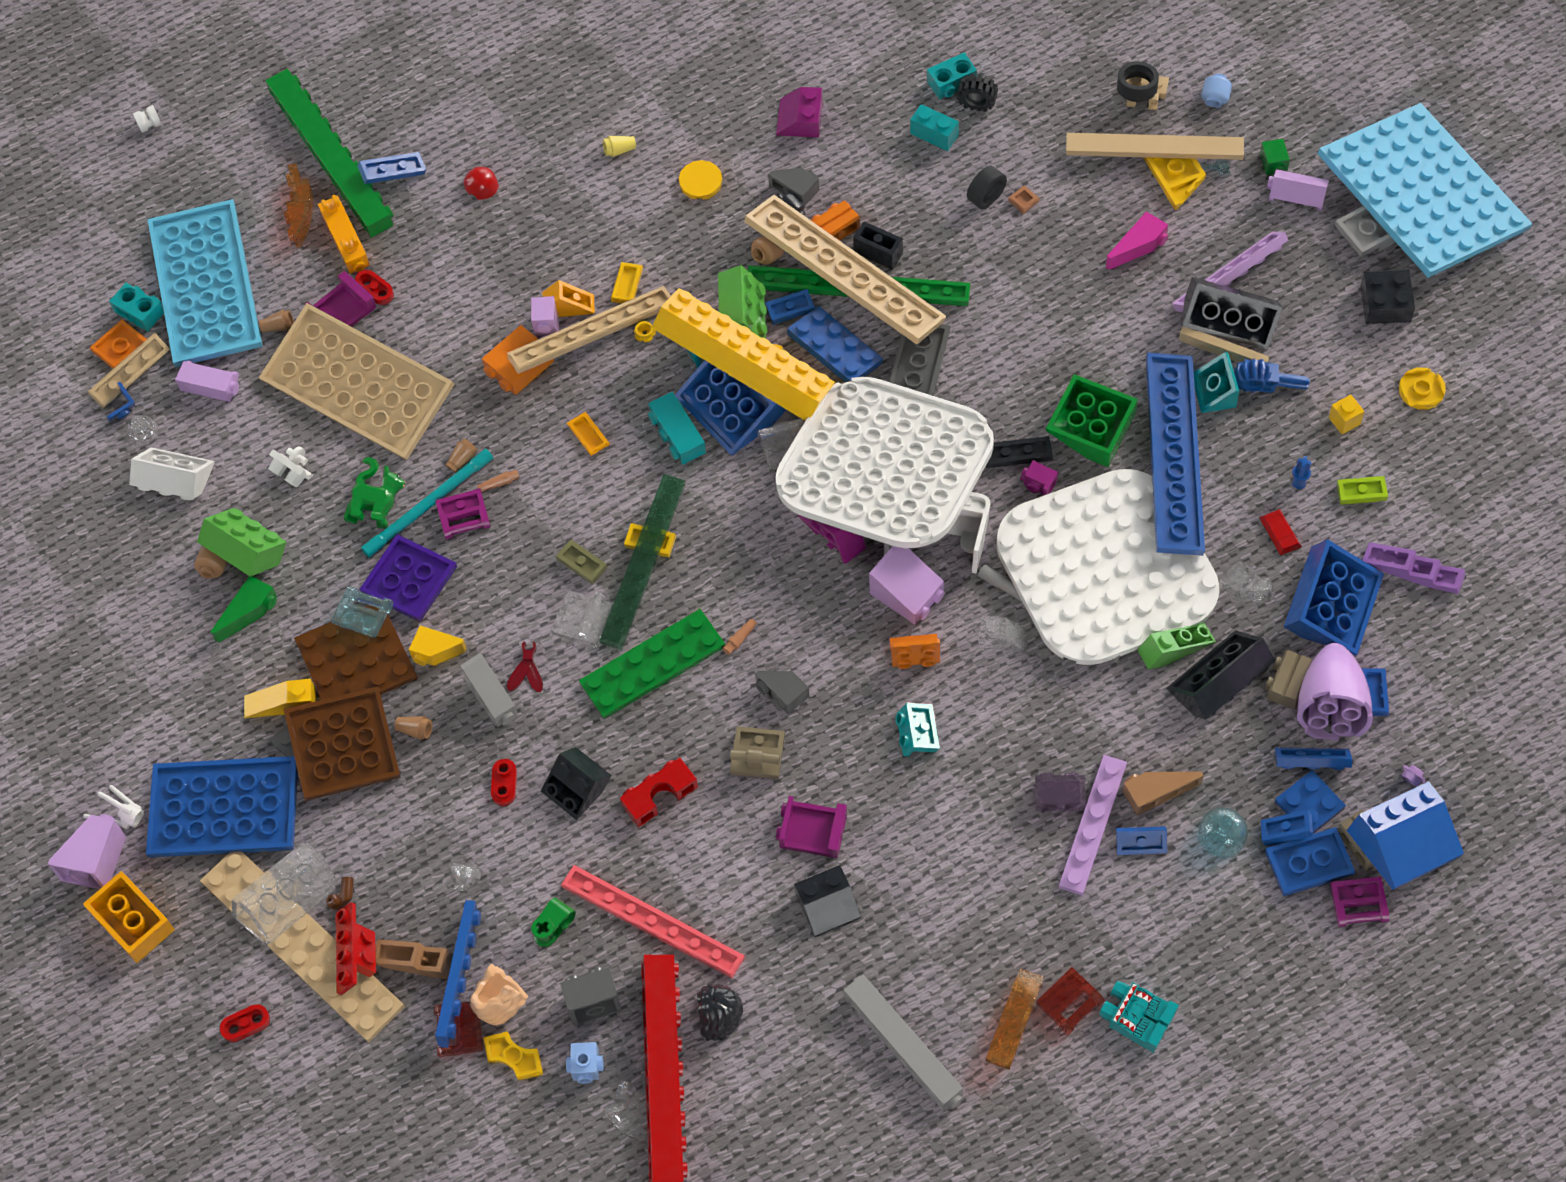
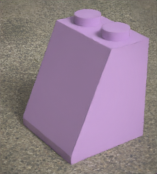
M892 546L869 573L870 594L914 625L919 620L923 621L928 616L934 602L936 604L939 603L945 594L944 581L909 548L904 549Z
M100 814V816L90 815L49 859L48 865L63 882L101 889L113 876L126 836L113 817L106 814Z

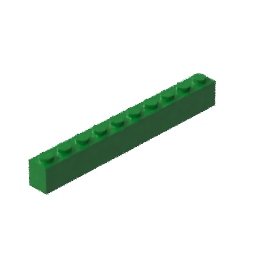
M287 68L266 79L265 82L269 93L370 238L392 227L393 222L391 218L394 215L390 207L382 204L383 199L377 190L373 191L372 183H364L357 166L358 162L352 161V155L347 146L342 147V141L337 132L333 133L330 130L332 127L328 119L321 117L320 108L316 103L312 104L310 101L312 99L307 89L302 90L300 87L302 85L297 75H292Z

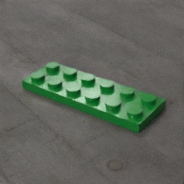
M698 609L581 678L579 684L602 718L606 719L722 650L725 643L703 611Z

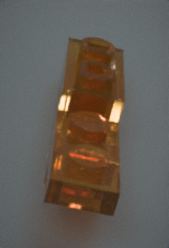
M294 163L288 165L289 174H286L288 186L292 187L293 191L289 192L291 201H286L287 211H284L286 223L291 226V228L287 229L290 242L294 241L296 248H300L307 237L312 222L313 193L309 179L301 180L297 164Z

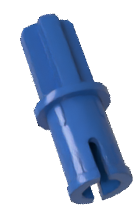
M1303 456V459L1299 458L1292 470V485L1296 489L1305 488L1307 480L1311 476V461L1308 460L1307 456Z

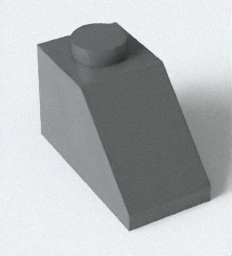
M803 168L771 171L768 174L770 187L784 196L788 193L794 194L805 205L820 190L819 178L813 172H808Z

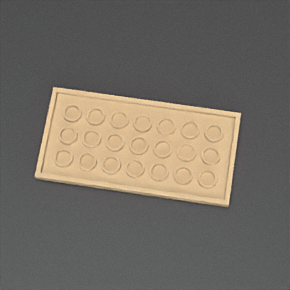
M306 303L259 376V379L406 461L455 385L453 381L308 303Z

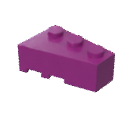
M797 514L816 535L821 534L829 541L826 545L831 550L835 547L839 551L841 561L844 564L866 549L863 536Z

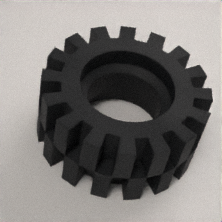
M971 74L970 77L966 75L961 79L957 100H959L960 105L964 104L963 107L966 109L970 107V110L977 109V111H981L982 109L986 112L995 105L998 85L994 84V80H988L989 77L987 76L982 78L981 74H978L977 77L974 74Z

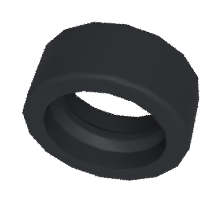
M1129 62L1118 71V93L1124 99L1132 102L1148 101L1157 93L1159 73L1156 68L1146 62ZM1139 77L1146 79L1150 83L1144 86H1134L1126 80Z
M992 165L985 167L970 183L966 194L967 199L982 210L987 209L1003 193L1007 183L1006 175Z

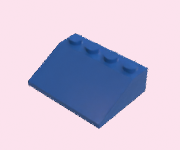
M704 361L675 394L684 407L730 455H734L772 427L786 411L785 408L707 361Z
M1328 539L1311 546L1284 628L1303 639L1325 646L1331 643L1341 644L1351 654L1357 655L1384 573Z
M1426 782L1360 813L1346 830L1392 890L1464 854L1445 801L1430 782Z

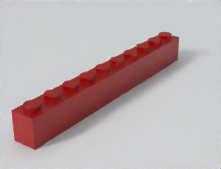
M644 955L641 961L649 1182H684V1178H687L688 1174L687 1162H683V1152H686L687 1147L686 1136H682L681 1127H685V1111H681L680 1102L684 1101V1086H680L679 1077L683 1076V1061L678 1059V1052L682 1051V1037L677 1035V1027L681 1026V1012H676V1003L680 1002V988L675 987V978L679 977V964L674 963V955Z

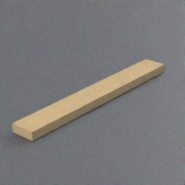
M1067 133L1066 155L1243 160L1244 137Z
M662 286L508 352L507 358L518 374L658 314L661 306L671 295Z

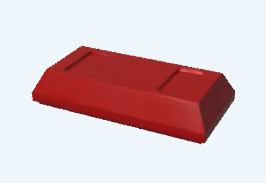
M1281 509L1259 517L1280 556L1302 548Z

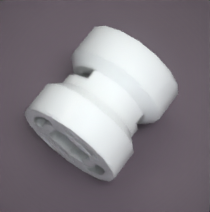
M153 105L147 107L143 112L137 111L133 113L142 133L148 131L152 126L158 127L162 125Z

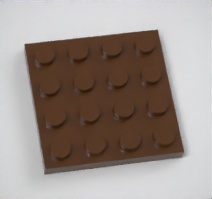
M379 600L294 637L321 700L377 686L379 687L380 695L418 679L385 606Z
M378 686L284 709L305 801L401 778Z

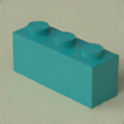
M673 391L648 403L650 410L647 413L648 418L653 426L657 424L659 427L658 433L664 443L668 442L671 446L669 451L674 460L679 459L683 465L706 453L704 440Z

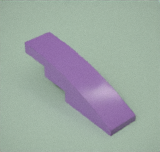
M1369 542L1362 560L1379 571L1429 588L1459 594L1466 575L1464 569L1441 565L1438 559L1417 556L1415 550Z

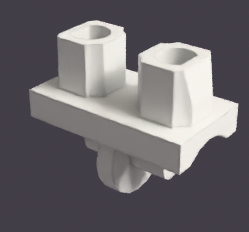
M298 446L294 450L288 448L286 453L290 455L289 458L273 449L269 454L273 457L268 468L270 471L281 477L288 467L291 470L284 480L295 487H298L304 478L309 480L313 476V474L298 465L299 463L305 465L308 461L304 457L305 450L302 447Z

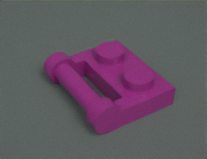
M480 488L435 500L446 540L453 538L452 535L482 527L484 529L491 527ZM478 514L481 516L480 519L449 526V522Z
M1381 876L1331 882L1330 889L1338 928L1354 923L1371 921L1389 922V911ZM1376 904L1378 906V911L1345 914L1344 908Z

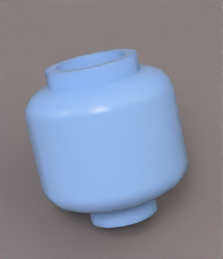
M1223 74L1209 76L1204 81L1201 97L1207 106L1220 108L1229 101L1232 84Z

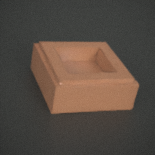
M1024 185L1008 197V201L1024 214L1039 202V197Z

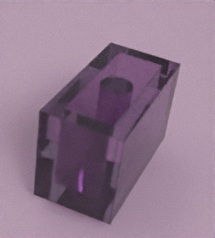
M1074 772L1064 775H1054L1052 773L1035 775V811H1085V775H1079Z

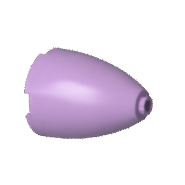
M1331 643L1326 645L1315 656L1304 676L1298 698L1297 721L1305 728V733L1313 738L1339 740V736L1349 737L1355 735L1359 737L1370 728L1373 720L1369 687L1365 675L1354 656L1343 645ZM1330 714L1331 730L1333 732L1331 734L1323 729L1328 725V715Z

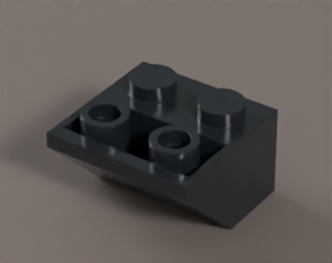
M577 747L559 753L540 792L577 820L603 793L612 775Z

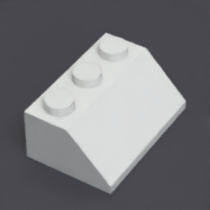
M151 447L131 459L129 485L137 486L142 491L155 490L159 491L161 495H177L183 500H193L202 494L215 461Z

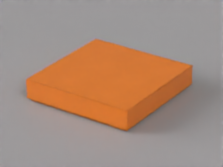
M121 319L90 347V350L114 369L147 339Z

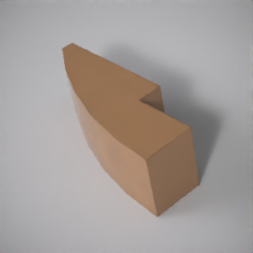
M377 939L375 945L376 966L433 978L448 979L453 954L448 949L425 947L417 942Z

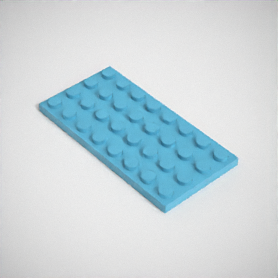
M231 199L148 219L174 366H182L183 361L196 363L263 347L234 200Z

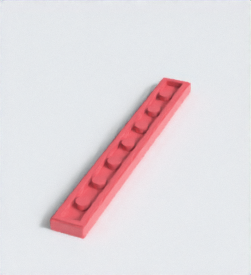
M573 865L561 884V887L732 979L745 959V955Z

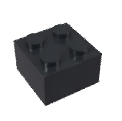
M1410 270L1364 272L1360 288L1365 324L1411 322L1415 311Z

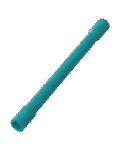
M483 449L468 464L380 534L361 547L363 553L368 558L372 557L387 542L394 538L396 534H399L436 504L435 500L444 498L472 474L491 462L494 457L489 450Z

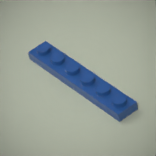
M465 900L435 1034L438 1046L443 1048H449L450 1040L454 1039L456 1035V1024L454 1022L455 1017L459 1016L461 1012L460 994L464 993L466 989V978L464 976L466 970H470L471 955L469 954L470 949L474 948L476 944L475 926H479L481 921V911H478L476 901Z

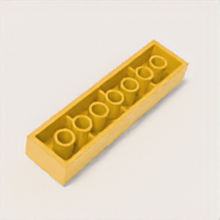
M680 288L661 306L651 327L805 421L808 417L813 416L835 383L827 375L817 372L809 367L807 363L797 360L787 351L779 349L767 339L759 337L751 332L749 328L741 326L731 320L729 316L721 314L709 304L701 302L689 292Z

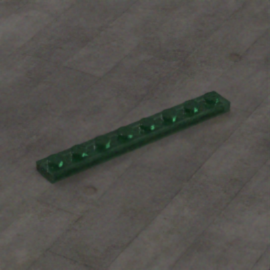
M663 474L599 640L600 644L623 650L685 488L686 480Z

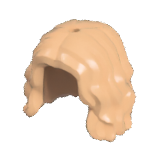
M490 964L484 973V977L477 983L476 990L471 995L470 1006L479 1019L491 1025H500L516 1015L518 1009L526 1003L528 995L512 977L505 974L502 968Z

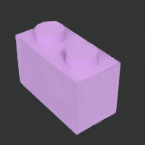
M554 296L531 298V322L535 337L538 339L559 331V317Z

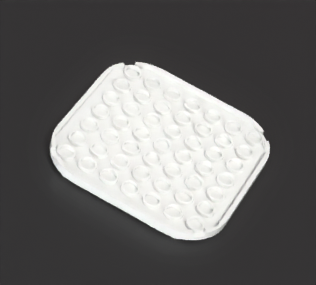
M855 377L851 378L852 381L834 384L813 416L806 419L778 466L776 488L783 504L794 513L904 549L926 546L944 537L954 525L992 455L994 437L993 431L987 424V420L980 413L967 406L876 378Z
M1132 469L1114 470L1030 500L1013 508L1004 517L998 529L996 546L999 558L1042 640L1057 656L1062 659L1065 657L1077 661L1076 664H1100L1112 660L1119 655L1122 656L1138 650L1152 633L1201 624L1210 617L1219 597L1218 578L1205 553L1203 556L1156 553L1152 476L1145 472Z

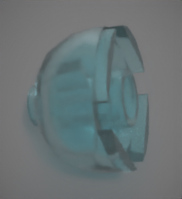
M1218 807L1210 810L1203 816L1198 826V840L1201 847L1213 856L1229 858L1237 855L1244 848L1248 839V827L1245 819L1237 811L1230 808Z

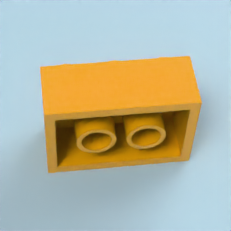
M122 871L83 903L89 913L136 963L175 931L169 920Z

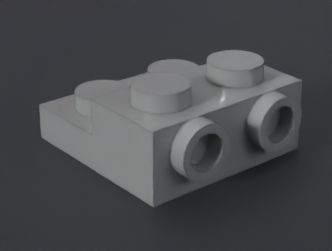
M1364 206L1335 222V227L1360 257L1374 250L1380 252L1396 243Z

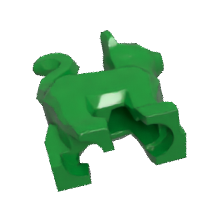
M366 457L363 459V463L369 465L370 468L360 473L355 480V485L351 490L352 498L346 507L344 520L357 524L358 520L363 521L364 514L362 512L365 509L372 511L371 519L377 521V528L386 529L389 526L386 517L394 505L395 495L405 487L406 483L398 474L390 472L389 467L385 465L381 487L365 484L364 481L373 477L379 468L376 459Z

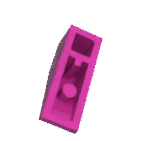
M1146 211L1107 255L1106 268L1110 270L1153 252L1158 246H1163L1169 236L1167 234L1168 224Z

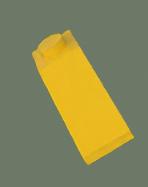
M312 680L285 681L245 695L244 718L285 715L284 709L315 702L316 689Z

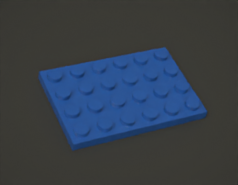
M295 757L153 764L146 846L148 858L228 854L230 852L247 853L294 850L298 781Z

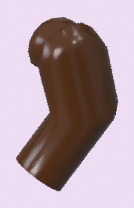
M341 878V890L336 895L332 894L327 897V906L332 910H339L352 900L354 878Z

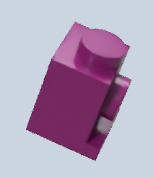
M1032 461L1029 468L1025 467L1023 469L1020 480L1024 481V486L1030 492H1039L1044 496L1050 494L1055 487L1058 472Z

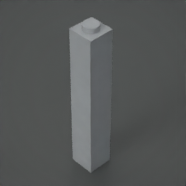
M864 974L844 989V998L943 1111L948 1107L953 1109L963 1100L961 1098L963 1096V1087Z

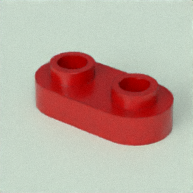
M363 270L356 275L355 281L373 296L376 304L386 305L393 300L394 292L392 286L375 272ZM365 282H371L369 285H364Z
M500 759L495 762L492 768L491 797L495 804L508 806L516 798L517 768L512 760ZM503 767L508 768L506 772L500 771ZM501 790H507L504 795L499 794Z
M260 1004L251 1005L224 1018L219 1027L220 1033L226 1041L238 1042L264 1030L270 1023V1014ZM256 1016H262L260 1022H253ZM234 1026H237L238 1031L234 1034H231L230 1029Z

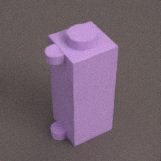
M1276 169L1274 177H1269L1267 189L1271 190L1269 200L1273 201L1275 198L1318 207L1317 210L1322 211L1329 180Z
M183 361L175 379L180 391L228 402L231 401L232 396L236 395L239 390V383L237 382L238 372H229L198 365L191 361Z

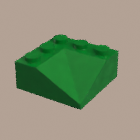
M1074 374L1046 427V431L1086 459L1109 468L1136 414L1138 399Z

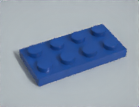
M817 306L787 328L786 334L845 383L852 381L851 378L867 376L883 362V358L820 306Z

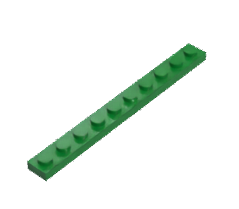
M748 265V272H751L760 283H763L767 291L796 293L807 289L809 294L849 297L813 270ZM892 277L927 303L969 306L971 283Z

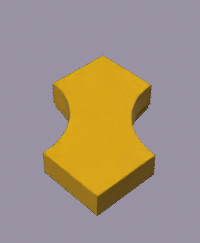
M508 1031L483 1037L488 1063L496 1062L509 1066L515 1072L518 1081L543 1075L538 1049H525L516 1045L511 1040Z

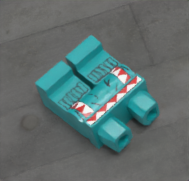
M1117 981L1110 995L1121 1001L1120 1005L1117 1007L1105 1001L1099 1015L1110 1022L1109 1027L1154 1053L1175 1016L1179 1005L1172 1001L1167 1002L1147 989L1139 987L1134 982L1129 986Z

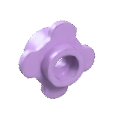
M1406 765L1403 766L1404 772L1401 774L1403 779L1416 787L1421 782L1425 783L1424 772L1414 765H1411L1410 768Z

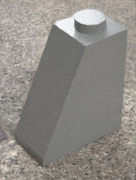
M479 653L460 665L467 686L496 726L499 727L502 724L507 725L511 723L518 714L516 707L483 655Z

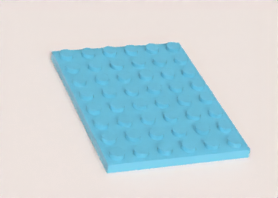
M1421 103L1319 148L1317 153L1427 278L1513 238L1532 226L1530 220Z

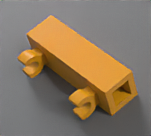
M332 195L331 199L321 200V203H318L319 210L349 274L363 271L370 264L339 197Z

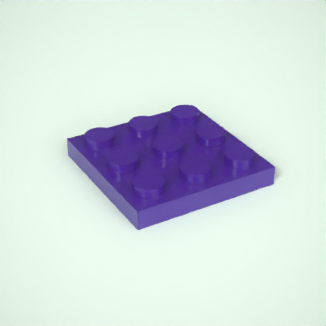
M396 534L359 590L361 594L375 601L379 600L385 606L421 622L456 570L457 564Z

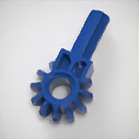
M1245 359L1244 362L1237 363L1234 372L1238 389H1243V392L1251 391L1254 393L1259 391L1273 393L1277 386L1306 390L1310 383V379L1307 376L1279 373V364L1264 362L1263 359Z

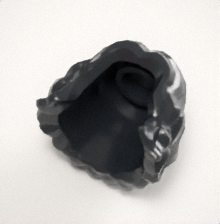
M721 984L703 986L701 991L697 993L700 1024L703 1026L700 1030L701 1036L706 1041L723 1040L726 1035L733 1033L739 1027V1022L743 1015L742 1000L728 986L724 987Z

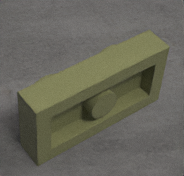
M570 540L556 555L557 561L592 585L608 569L606 563L573 540Z

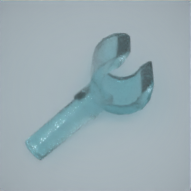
M1219 159L1213 164L1200 165L1203 170L1218 169L1219 175L1230 173V166L1226 159Z

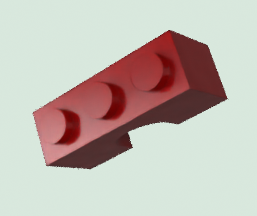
M679 757L675 761H668L657 773L646 776L642 783L635 788L630 787L624 791L620 797V802L623 809L639 828L658 815L657 807L652 801L658 792L669 791L679 801L698 788L697 778Z

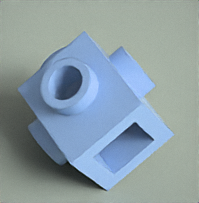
M571 1043V1057H566L567 1073H571L573 1081L588 1084L592 1083L593 1080H599V1071H603L604 1062L603 1055L599 1056L597 1043Z

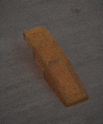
M1020 968L986 1056V1062L1010 1070L1024 1036L1044 976Z

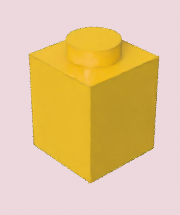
M1350 394L1332 404L1328 418L1338 431L1344 434L1361 425L1365 411Z

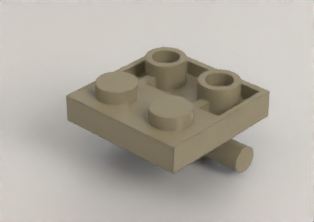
M737 726L734 748L730 754V760H732L731 775L779 779L785 731Z

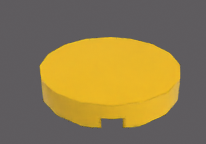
M693 161L687 164L680 172V189L684 195L691 199H709L721 189V171L717 165L710 161Z
M1423 367L1408 370L1399 383V394L1402 400L1410 407L1421 410L1436 407L1442 402L1446 392L1443 378L1438 373L1431 372V369Z

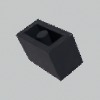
M864 221L853 237V249L860 256L893 270L903 255V238Z

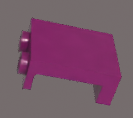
M343 271L338 275L340 284L315 303L313 307L353 327L377 307L373 296L347 272Z
M789 795L787 803L783 802L781 808V817H784L783 823L778 825L776 831V840H779L780 848L838 858L848 814L847 805L837 803L836 808L794 801V796Z

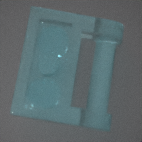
M348 586L331 620L333 624L376 638L387 614L392 610L393 600L387 598L383 600L359 592L355 587ZM356 600L377 607L379 610L377 612L351 602Z

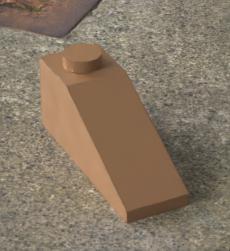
M1201 771L1145 772L1141 775L1134 774L1125 780L1123 793L1138 816L1201 785L1204 775Z

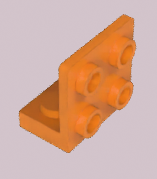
M937 634L889 638L892 667L908 669L912 665L922 664L924 667H931L936 663H940V639H938Z

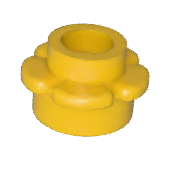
M642 321L636 325L634 337L639 342H650L653 336L656 335V330L651 328V323Z

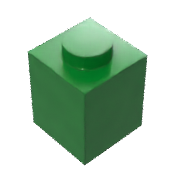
M1284 139L1262 142L1260 157L1266 175H1274L1276 169L1288 172L1290 158Z

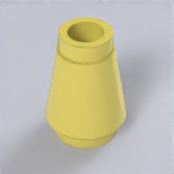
M608 136V138L603 139L605 155L615 157L636 149L634 136Z

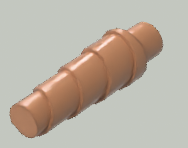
M517 469L511 472L505 471V473L482 482L477 487L481 489V492L508 485L520 477Z
M749 619L745 625L727 640V644L723 647V651L727 655H730L734 649L737 650L754 629V626L757 624L756 621Z

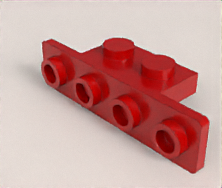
M352 902L341 908L335 916L336 993L339 995H343L357 984V972L369 978L376 973L375 932L356 923V904Z

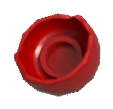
M487 167L473 168L466 174L463 180L467 193L475 196L478 200L491 198L497 193L499 188L495 174Z

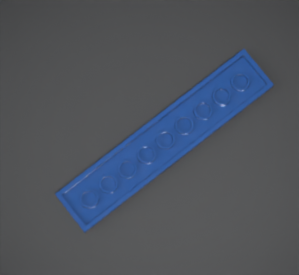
M1147 353L1146 376L1156 553L1203 556L1205 553L1193 356Z

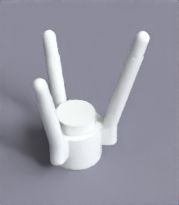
M110 785L109 789L126 804H121L110 796L98 792V796L119 808L118 817H120L121 821L115 820L118 826L126 830L130 826L137 827L144 815L141 806L132 802L113 785ZM84 814L83 818L87 819L90 815Z

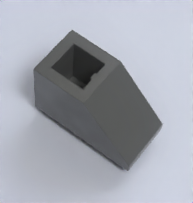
M757 671L755 673L756 688L761 694H768L772 698V704L779 711L784 710L787 714H790L810 697L809 687L793 671Z

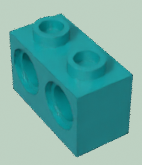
M963 52L928 68L927 82L938 99L951 97L958 91L962 78L966 75L970 77L971 74L977 77V69L966 53Z
M126 282L109 300L116 314L147 332L164 314L161 306L162 302L153 295L150 297L140 287L136 285L133 287Z

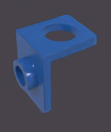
M118 382L117 386L128 403L107 416L109 422L116 417L119 420L123 419L131 413L129 409L135 406V402L121 382Z

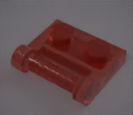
M1071 967L1036 1001V1005L1069 1036L1074 1031V1026L1096 1005L1100 1006L1105 999ZM1082 994H1087L1089 999L1066 1020L1062 1014Z
M470 1002L461 1003L460 1015L455 1017L456 1045H449V1048L437 1047L438 1057L483 1051L481 1019L473 1012ZM442 1004L433 1007L434 1015L437 1016V1025Z

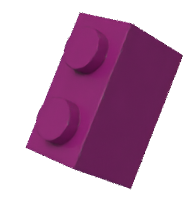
M799 87L780 99L776 136H820L823 107L822 88Z

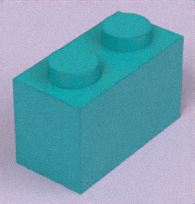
M921 104L910 119V134L949 151L959 136V121Z

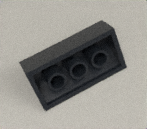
M1192 277L1184 298L1181 325L1186 328L1268 350L1283 307L1274 299Z
M1235 630L1166 689L1193 716L1206 720L1214 716L1216 711L1224 704L1232 701L1234 696L1242 689L1247 688L1257 676L1265 673L1269 666L1275 662V659L1263 638Z

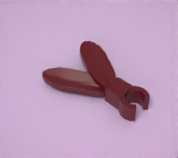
M523 641L521 646L523 660L509 677L507 690L514 691L517 689L527 675L532 689L540 693L543 690V681L533 663L537 647L535 642H533V648L526 650L525 647L527 645Z

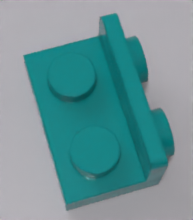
M906 703L896 713L895 717L900 735L899 745L902 748L903 756L909 757L914 751L936 753L940 746L932 704Z

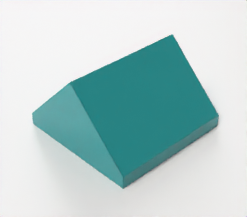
M1228 352L1222 353L1194 371V387L1201 413L1230 409L1237 406L1239 389Z

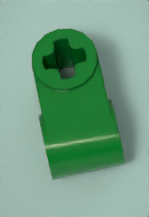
M556 897L552 898L531 926L535 943L541 947L551 946L574 920L576 911Z

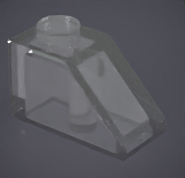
M982 615L979 649L1027 653L1029 631L1007 618Z

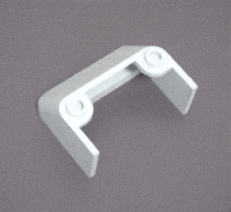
M971 492L954 525L947 534L961 536L960 546L965 552L973 554L972 573L976 574L984 546L990 512V500L983 494ZM884 543L885 555L891 549V545Z

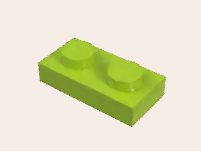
M1385 476L1337 480L1336 485L1340 505L1387 501L1388 499Z

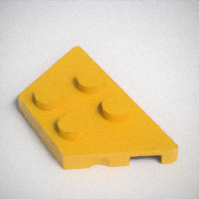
M1143 157L1175 210L1179 209L1205 180L1206 174L1197 159Z

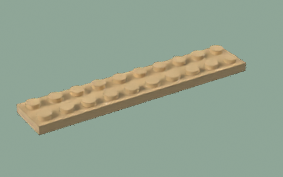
M771 196L745 216L744 222L915 344L920 343L944 323L946 315L777 196Z
M230 852L200 880L219 901L368 1043L405 1008L404 1004L373 975L369 978L357 972V984L343 995L337 994L336 940L243 852Z

